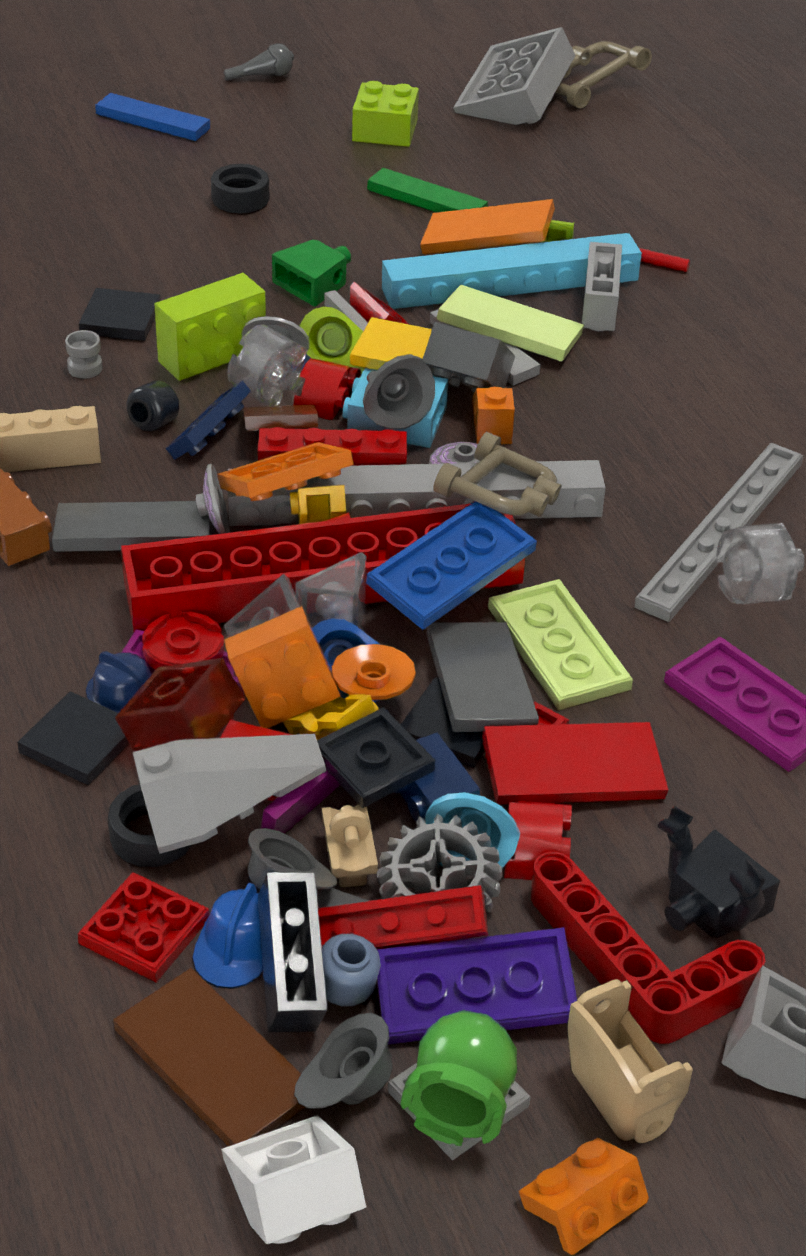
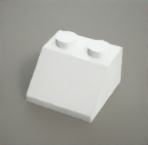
M318 1115L221 1149L223 1159L249 1224L266 1244H281L293 1241L301 1235L302 1231L321 1224L334 1225L347 1220L351 1213L366 1208L354 1148Z

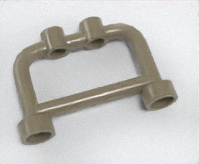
M609 41L597 42L586 48L575 45L572 47L575 57L563 78H567L576 66L588 65L596 54L611 53L619 57L571 86L560 82L555 93L567 97V102L570 105L583 108L590 101V87L628 64L634 69L645 70L651 63V51L642 46H635L630 49Z
M489 432L483 434L475 451L474 458L480 462L462 476L460 468L446 462L436 476L433 491L446 497H450L453 492H456L508 515H523L529 512L541 517L547 504L553 505L562 487L561 484L557 483V477L554 472L548 467L500 446L501 437ZM501 463L537 478L533 488L527 486L519 500L503 497L477 485V483Z

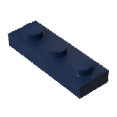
M242 380L223 392L165 448L173 459H177L186 452L193 456L206 446L207 441L204 438L207 435L209 437L214 436L225 427L226 423L223 420L225 417L230 419L244 408L245 405L241 401L251 392L249 387Z

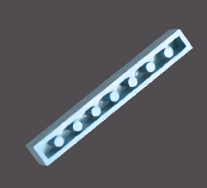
M623 233L382 260V290L389 306L393 309L444 303L460 285L498 297L585 287L590 242L621 244L620 282L637 281L642 252L631 235Z

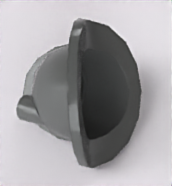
M411 354L397 356L384 363L377 371L368 373V384L363 398L364 411L377 425L389 429H405L419 423L431 410L435 398V380L422 358Z

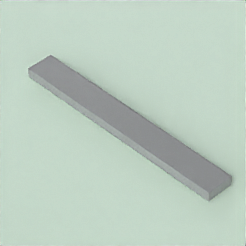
M770 443L636 596L634 608L670 622L802 464L803 455Z

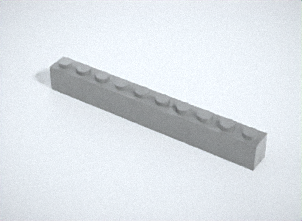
M599 460L536 461L548 467L556 475L557 483L562 485L559 496L553 505L547 504L541 517L529 512L523 515H513L514 519L602 517L606 487ZM477 463L449 464L460 468L462 476ZM501 463L479 481L477 485L503 497L519 500L527 486L533 488L537 478ZM443 464L349 466L342 468L339 476L328 479H319V476L308 479L307 485L304 486L317 487L344 484L346 513L349 512L351 518L474 502V500L456 492H453L450 497H446L433 491L436 476ZM285 487L272 491V497L260 501H251L248 497L236 496L235 493L228 491L229 526L299 524L298 514L291 515L289 494L290 492L297 491V489L285 490Z

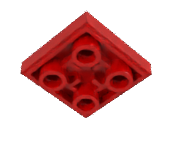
M132 872L77 933L78 942L80 945L157 983L203 928L210 912L209 908Z

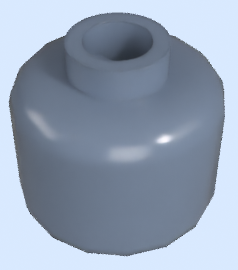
M339 934L330 938L322 946L326 1000L343 1007L356 1006L365 1002L373 993L381 967L379 952L373 943L359 935Z

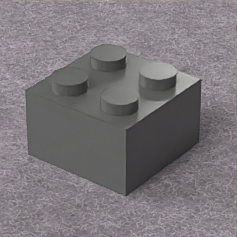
M434 322L423 356V361L427 364L433 376L447 378L448 386L459 388L460 383L472 387V392H475L476 388H505L515 359V355L500 339Z

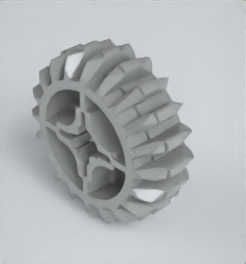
M438 813L432 824H426V821L419 816L417 820L418 828L412 830L402 825L400 830L402 839L389 837V851L381 852L380 863L382 868H379L377 871L378 882L381 884L379 891L382 899L415 895L407 888H414L415 892L429 893L481 885L484 891L486 912H491L493 908L491 898L499 897L501 891L500 884L497 881H500L503 877L502 867L498 864V861H500L498 850L495 847H490V837L486 832L478 834L477 826L473 821L462 828L461 819L457 815L452 818L449 824L443 823V818ZM447 850L461 853L462 855L469 858L471 861H466L465 857L453 856L449 854ZM442 862L443 872L442 876H440V887H437L436 878L437 873H439V864Z

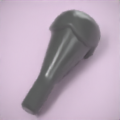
M272 44L266 51L243 65L224 70L225 80L230 81L248 75H286L292 69L294 54L284 44Z

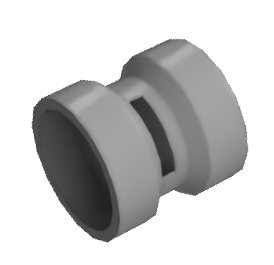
M86 330L70 333L65 339L66 351L70 355L67 360L69 373L74 377L84 379L97 376L103 368L101 356L98 354L101 349L99 335Z

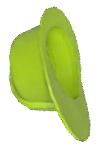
M323 306L316 308L305 315L300 327L309 337L310 346L307 355L312 359L359 368L362 374L365 368L351 365L350 353L363 330L344 313L332 307Z

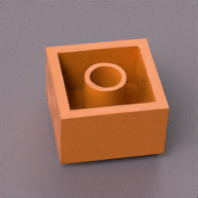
M302 606L224 640L229 661L260 726L263 728H270L341 697L331 669Z

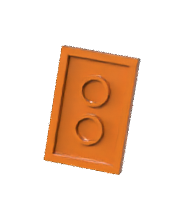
M317 442L218 473L217 476L220 489L233 492L236 496L248 497L251 501H260L272 497V491L285 487V490L302 488L307 485L308 479L319 476V479L339 476L342 468L354 464L351 450Z

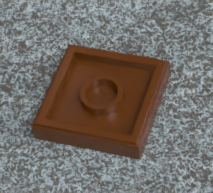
M314 405L243 408L244 425L247 431L273 427L284 429L318 427V413Z

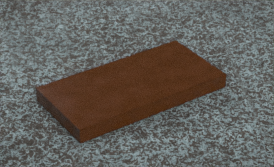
M189 968L113 1019L114 1030L227 1146L274 1131L306 1108L299 1104L294 1095L295 1085L301 1073L192 968Z

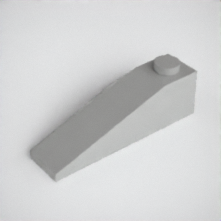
M315 734L175 740L133 752L140 786L159 854L203 842L218 834L216 827L237 815L241 820L254 813L253 806L270 796L282 797L326 772L325 763Z
M762 966L728 1032L722 1064L732 1069L737 1075L750 1079L764 1088L806 1099V989Z

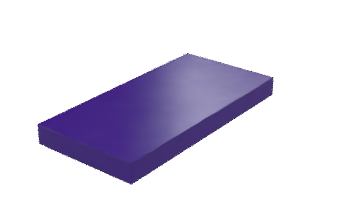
M564 928L377 950L381 963L378 974L382 1018L389 1027L388 1044L421 1041L428 1028L440 1018L462 1010L487 1014L506 1030L568 1023L571 1003L577 1001Z

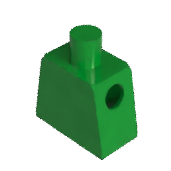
M310 240L272 254V282L315 307L325 300L326 292L333 290L337 292L345 285L346 264L351 262V254L343 245L332 249L318 240Z

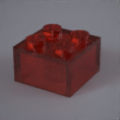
M223 658L158 667L116 715L115 719L134 752L175 740L215 738L221 729L230 720H233L234 713L244 702L245 698Z

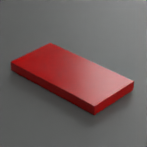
M650 722L484 726L482 738L495 802L499 805L518 801L565 803L665 799L667 796L668 786Z

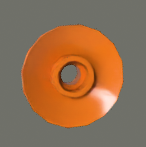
M380 644L359 645L347 649L336 657L332 665L333 679L341 691L349 695H371L372 700H384L401 695L412 686L416 677L414 662L406 653L394 647Z

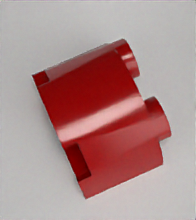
M310 358L300 373L299 377L306 378L300 396H294L293 406L314 405L319 418L333 421L339 409L343 408L346 397H349L355 378L361 377V370L355 367Z
M530 801L509 802L508 813L514 818L520 831V837L516 852L505 865L504 878L532 880L534 862L543 853L559 852L570 858L571 838L562 837V831H570L572 805Z

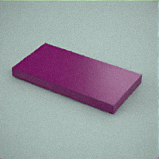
M722 637L713 640L665 672L664 682L788 772H791L806 761V695Z

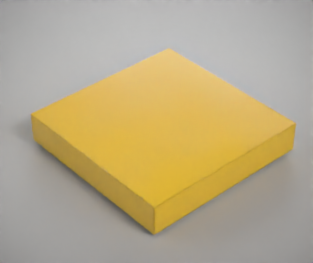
M371 317L350 353V364L378 370L384 363L397 356L411 354L423 359L432 329Z

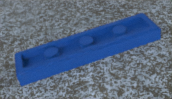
M113 93L108 94L95 104L96 114L193 141L198 140L210 129V119Z

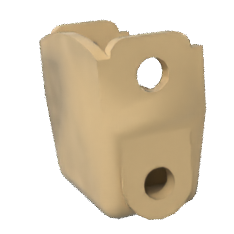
M615 979L584 992L578 998V1001L571 1003L568 1020L571 1069L619 1139L624 1141L635 1139L638 1143H646L659 1137L671 1125L677 1109L688 1093L693 1068L688 1062L684 1064L674 1062L669 1065L666 1063L628 1011L631 985L627 980L621 982Z

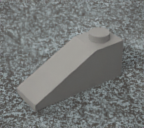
M590 242L582 314L583 328H590L594 331H615L620 286L621 244Z

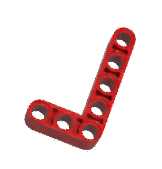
M547 852L537 857L534 862L531 885V901L553 929H565L567 945L601 985L615 979L621 982L626 980L629 982L631 993L628 1011L650 1041L658 1044L675 1042L741 1007L758 971L762 966H765V954L759 946L747 940H736L671 972L572 859L559 852Z

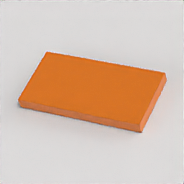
M553 199L433 213L420 243L422 254L545 241L555 210Z

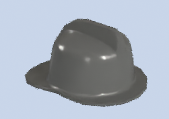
M267 828L255 829L249 834L248 843L252 853L248 864V876L258 889H261L267 873H315L317 889H332L336 886V877L318 862L300 842L291 836Z
M373 1013L358 1014L345 1020L332 1031L318 1054L305 1068L296 1082L294 1095L300 1105L307 1108H324L340 1101L349 1105L358 1104L375 1095L384 1087L390 1078L393 1064L392 1055L387 1047L389 1027L382 1017Z

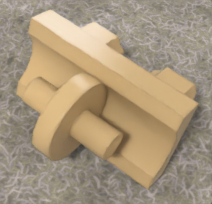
M359 804L355 807L346 805L340 810L331 807L322 808V821L331 873L339 879L341 887L365 885L367 883V875L377 874L378 862L367 806L362 808Z

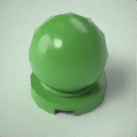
M466 1010L443 1016L428 1028L420 1041L417 1066L407 1078L400 1104L402 1109L408 1107L416 1116L414 1126L419 1131L437 1141L456 1144L455 1146H462L463 1137H482L483 1144H486L499 1135L507 1107L504 1098L514 1084L517 1073V1048L506 1029L487 1014Z

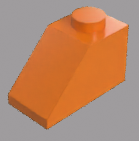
M476 388L472 398L476 443H479L485 432H489L501 437V444H512L515 413L512 388Z

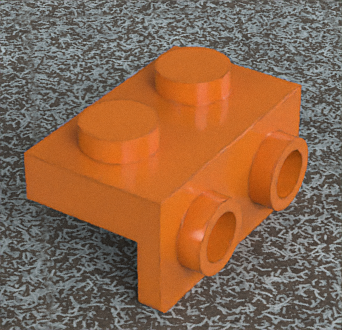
M598 1137L593 1141L582 1144L574 1154L553 1168L544 1170L534 1181L519 1190L524 1209L556 1226L563 1250L571 1255L576 1254L649 1200L637 1157Z

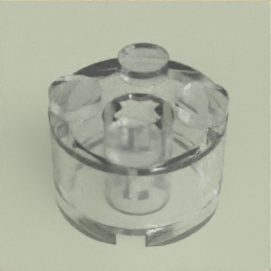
M259 324L249 330L239 342L243 346L239 356L237 357L233 354L230 359L228 380L233 385L243 380L251 390L248 394L265 406H277L285 393L289 390L295 392L301 387L304 378L299 376L303 368L307 349L281 332L264 324Z
M782 523L728 529L722 534L716 553V563L723 562L724 575H718L719 584L726 598L736 605L789 600L796 585L798 572L804 568L803 552L801 549L795 548L790 534Z

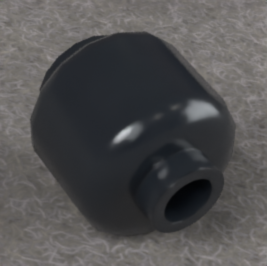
M156 380L135 388L128 395L126 402L127 413L133 424L139 429L149 432L172 423L178 416L180 409L179 399L173 388L163 381Z

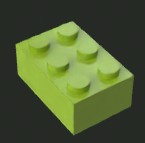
M240 273L154 303L158 362L175 378L181 381L254 354L243 342L242 329L250 320L266 316L265 291L246 274Z

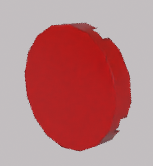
M190 611L181 612V616L172 618L171 613L163 615L150 623L143 633V656L150 667L165 675L192 677L205 673L216 666L224 655V636L222 635L221 627L216 621L203 614Z

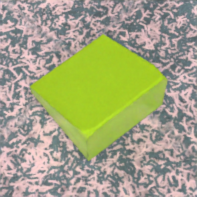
M551 220L545 241L543 242L574 239V223Z

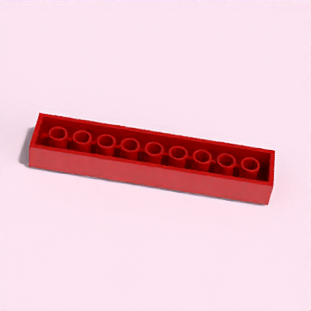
M470 504L121 546L124 585L133 631L135 632L136 629L145 631L150 623L170 613L172 618L181 616V612L191 611L206 615L217 623L283 615L301 606L304 612H311L322 609L388 602L366 584L367 574ZM501 513L514 524H516L513 515ZM525 558L481 589L523 584Z

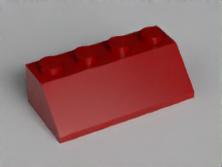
M259 428L258 461L319 442L351 450L354 464L352 466L406 465L407 431H394L391 429L370 431L357 429Z

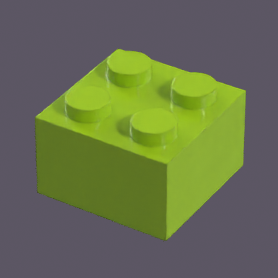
M378 81L362 82L353 107L352 141L410 147L418 120L419 88L411 87L408 84L386 85Z

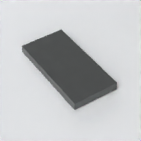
M196 501L58 503L52 536L53 551L121 550V546L206 536L210 535L209 516L200 517Z
M507 622L432 623L427 627V638L453 732H483L484 726L538 725L539 717Z

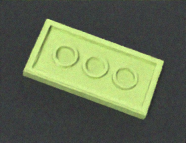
M460 285L438 309L436 319L467 331L500 339L504 343L558 361L564 360L582 335L584 324L464 285Z
M560 579L489 598L488 609L497 622H507L516 650L558 711L632 690L633 678Z

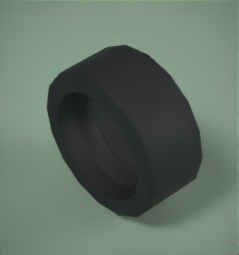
M230 164L220 167L211 177L213 204L221 210L239 214L251 213L262 209L270 199L267 172L260 167L250 164Z
M140 784L133 785L117 795L110 804L108 813L109 837L114 852L124 861L139 867H159L173 863L186 854L191 845L159 854L154 835H140L126 828V825L133 819L148 814Z

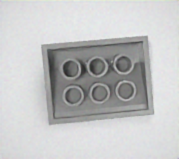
M559 27L490 46L454 105L455 113L514 125L525 122L532 124L540 120L575 57L563 28Z

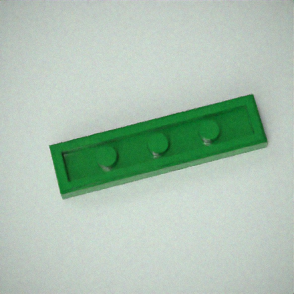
M382 168L367 180V190L436 213L488 207V201L386 168Z

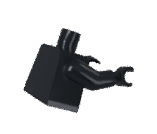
M673 806L668 819H662L657 825L660 830L667 833L670 843L668 878L671 881L668 898L671 904L664 910L668 923L678 931H682L692 923H695L709 936L719 938L732 931H740L750 922L772 912L780 880L716 829L693 850L694 842L688 828L693 816Z

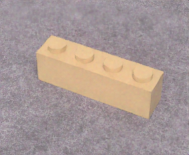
M73 406L68 409L58 410L40 409L16 414L0 413V468L4 472L101 463L95 406Z

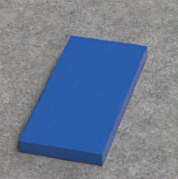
M474 501L369 572L366 584L423 630L534 552L537 540L500 512Z

